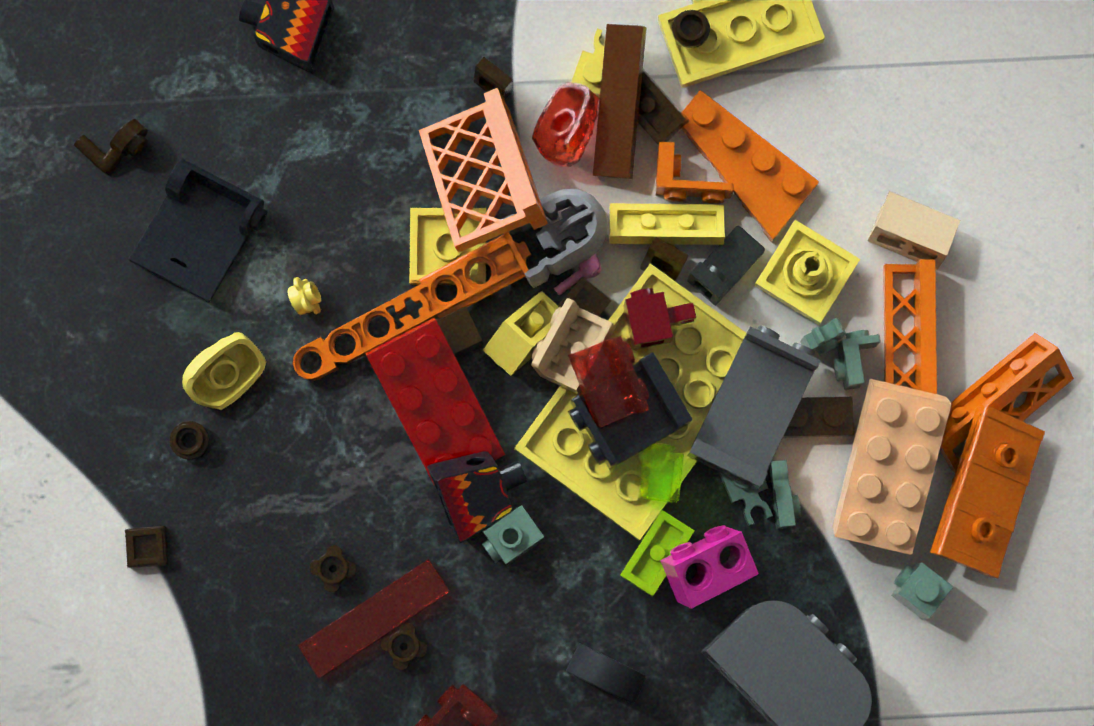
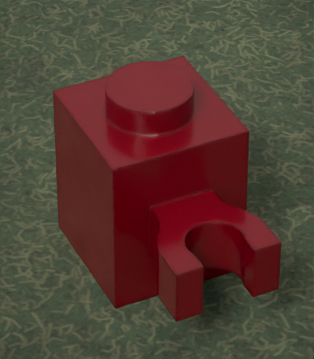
M653 288L631 292V298L625 299L623 305L632 350L670 343L673 338L672 325L691 323L696 319L693 303L667 308L664 292L654 293Z

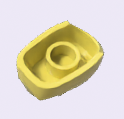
M236 332L220 339L217 343L202 351L187 366L182 379L183 388L187 395L197 404L222 410L240 398L260 377L265 369V357L249 338L240 332Z

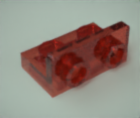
M621 336L607 338L568 355L592 419L598 428L631 414L649 410L646 401L649 399L647 387L641 378H637L632 365L635 362L633 351L630 345L623 341Z

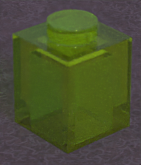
M652 444L651 450L644 449L641 458L637 499L677 503L679 501L684 454L675 453V446Z

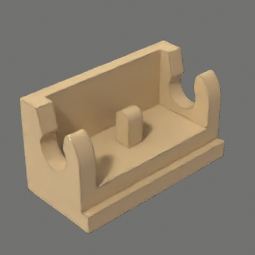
M889 191L867 241L917 262L920 259L935 260V269L938 270L948 255L961 220Z

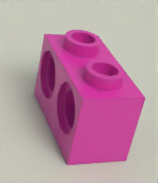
M724 525L714 527L704 533V539L694 544L691 542L680 544L670 551V556L660 560L678 603L692 609L759 574L741 531ZM728 546L730 556L725 563L721 564L720 554ZM695 563L696 574L693 579L687 581L686 571L690 565Z

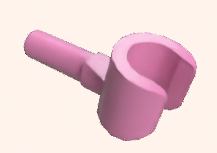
M596 254L578 264L580 270L554 288L558 295H561L575 285L582 276L589 279L600 273L601 264Z

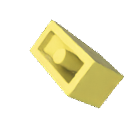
M543 291L539 292L501 324L483 351L509 375H513L532 358L537 343L545 339L551 328V318L558 305Z

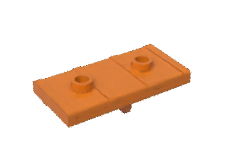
M986 405L977 406L955 477H953L951 482L952 486L930 553L986 576L999 579L1005 553L1015 529V522L1026 488L1031 479L1030 475L1045 431Z

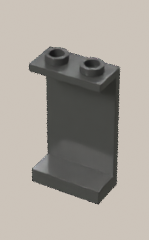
M750 326L687 455L756 490L762 486L767 476V469L814 371L821 362V360L813 357L815 352L809 347L800 343H794L793 346H790L778 340L780 335L777 332L764 326H759L758 329Z

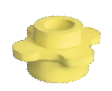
M294 278V285L288 288V296L293 308L300 315L312 311L316 315L319 314L321 309L318 303L321 302V295L316 285L307 279Z

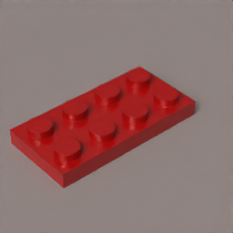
M435 317L365 353L430 478L431 475L427 466L434 463L483 451L489 452L494 460L505 455Z

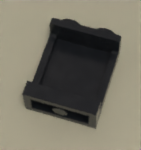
M653 352L641 358L637 364L581 396L577 395L572 398L570 403L573 409L568 411L579 431L586 429L593 442L588 444V447L599 465L605 462L609 470L690 424L693 420Z

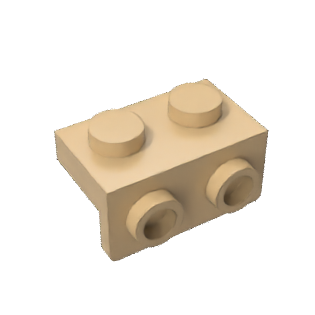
M567 298L563 306L555 310L550 322L551 328L545 339L539 341L535 346L531 366L540 377L580 395L616 327L612 322L579 308L574 300Z

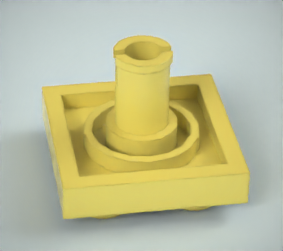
M794 220L754 286L817 325H820L860 259L797 220Z

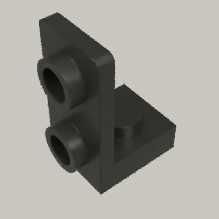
M736 226L724 239V245H719L703 263L699 262L689 273L687 282L716 306L762 256L765 248L742 227Z

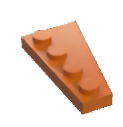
M699 90L682 111L689 122L681 129L702 156L708 159L716 169L721 180L724 183H734L733 192L742 202V206L748 214L758 222L764 230L763 233L772 243L816 188L819 181L707 94Z

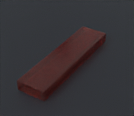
M428 559L299 644L298 647L320 679L450 593V591Z

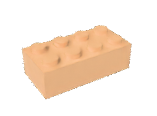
M874 379L869 380L832 526L835 537L909 555L913 554L951 408V402L946 396Z

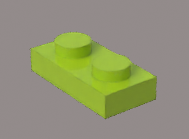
M661 510L620 576L653 597L666 577L660 560L670 556V551L674 547L687 543L695 530Z

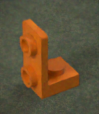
M659 142L655 195H664V200L673 202L686 201V197H702V202L710 204L724 203V199L732 197L734 183L673 180V177H680L681 155L674 154L675 142Z

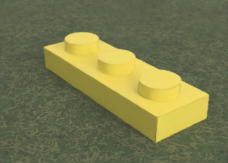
M610 203L609 244H652L655 237L666 243L676 245H724V204Z

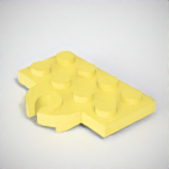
M692 0L691 5L660 14L657 19L681 88L823 43L825 40L811 0ZM686 10L701 12L706 16L710 24L708 39L696 48L681 46L676 42L672 34L674 19L678 14Z

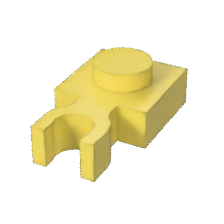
M597 28L593 41L594 53L582 50L570 83V89L600 99L605 46L599 42L602 30Z

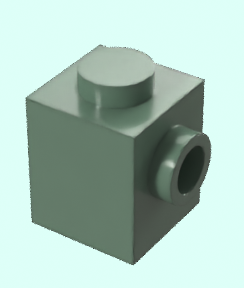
M521 505L484 531V535L488 540L482 545L495 563L502 559L507 566L543 541L544 536Z
M921 562L913 565V567L909 565L904 567L894 581V584L898 587L891 596L921 619L931 618L954 586Z

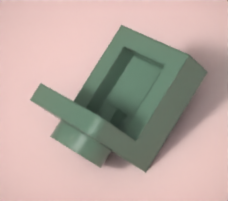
M858 330L846 333V339H842L839 342L840 347L837 348L839 358L834 359V371L837 381H843L844 390L860 388L865 383L859 350L877 347L881 342L880 334L869 336L868 330Z

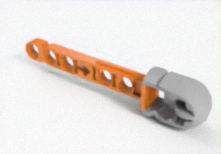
M562 189L541 198L540 201L545 216L552 221L558 218L557 211L565 209L561 212V220L552 224L547 219L548 224L536 233L544 250L551 247L561 250L563 249L561 242L570 237L575 241L586 238L578 244L573 240L568 241L565 251L551 259L546 257L540 260L538 266L529 270L526 266V260L532 255L524 241L521 243L513 241L511 235L518 231L525 232L529 230L531 224L528 223L504 233L498 238L420 278V285L331 331L325 340L320 337L297 350L293 357L294 370L299 376L307 380L315 381L338 370L337 364H349L365 356L366 352L434 317H444L465 306L469 307L523 277H526L529 284L535 288L548 281L550 273L560 275L597 253L606 239L608 222L602 205L593 195L580 189ZM485 263L491 268V277L486 283L477 284L471 280L470 270L475 264ZM452 281L456 284L458 291L452 301L443 302L437 298L436 288L441 282ZM412 299L416 304L422 302L423 307L418 310L420 316L416 319L411 315L400 318L399 320L404 326L397 329L396 320L388 310L394 307L395 312L399 314L407 309L406 302ZM378 316L385 317L390 324L388 333L380 338L373 337L368 329L370 321ZM344 334H350L356 342L354 351L350 355H339L335 349L337 338ZM316 352L321 357L322 365L316 373H306L302 369L301 360L305 354Z

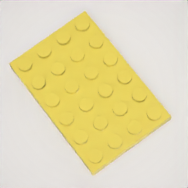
M649 264L608 320L615 325L616 329L581 394L579 395L560 386L514 448L515 451L637 540L643 537L697 462L687 455L746 335L745 331L652 264ZM646 288H653L654 293L664 292L667 308L688 303L694 304L696 319L691 323L672 325L673 338L670 343L632 350L623 306L625 299L631 298V292ZM653 352L693 420L690 424L609 470L605 462L599 465L588 447V444L593 441L586 429L579 431L568 413L569 410L573 409L570 403L571 399L577 395L581 396L637 364L641 358Z

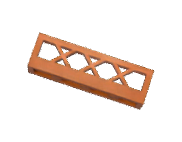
M920 259L916 264H885L883 266L884 382L894 384L895 373L900 378L895 385L900 386L904 382L909 388L937 394L935 260ZM893 274H914V290L905 299L893 288ZM913 296L914 308L908 303ZM893 298L899 303V305L894 310ZM902 307L914 317V328L906 336L893 325V315ZM913 334L914 345L908 340ZM893 335L900 341L894 348ZM902 345L914 355L915 365L906 374L893 363V353ZM914 371L915 384L908 378Z
M1034 333L951 402L940 451L954 473H956L961 455L956 458L952 450L964 440H967L978 405L992 407L1024 421L1074 379L1057 346ZM1055 366L1059 374L1047 384H1042L1045 373ZM1023 391H1028L1025 402L1018 408H1013L1016 397Z

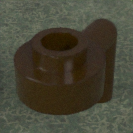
M137 119L130 120L112 138L110 142L111 148L106 155L85 135L80 136L75 141L74 146L100 171L110 173L124 156L130 154L133 157L146 146L148 140L145 137L148 129Z

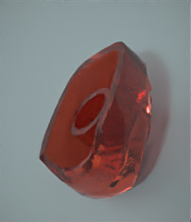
M572 82L560 85L548 100L536 123L532 140L544 159L555 166L571 167L578 163L593 134L595 121L598 117L599 98L587 86Z

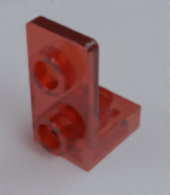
M452 684L437 701L442 708L431 719L425 714L415 726H438L458 702L464 706L460 713L474 726H479L481 723L485 726H490L499 715L465 684H462L459 689Z

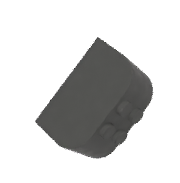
M775 600L765 601L745 609L701 651L711 664L771 726H863L869 717L872 706L871 690L863 674L853 665L857 658L842 643L838 645L836 643L833 644L825 636L829 630L814 614L806 616L789 603Z

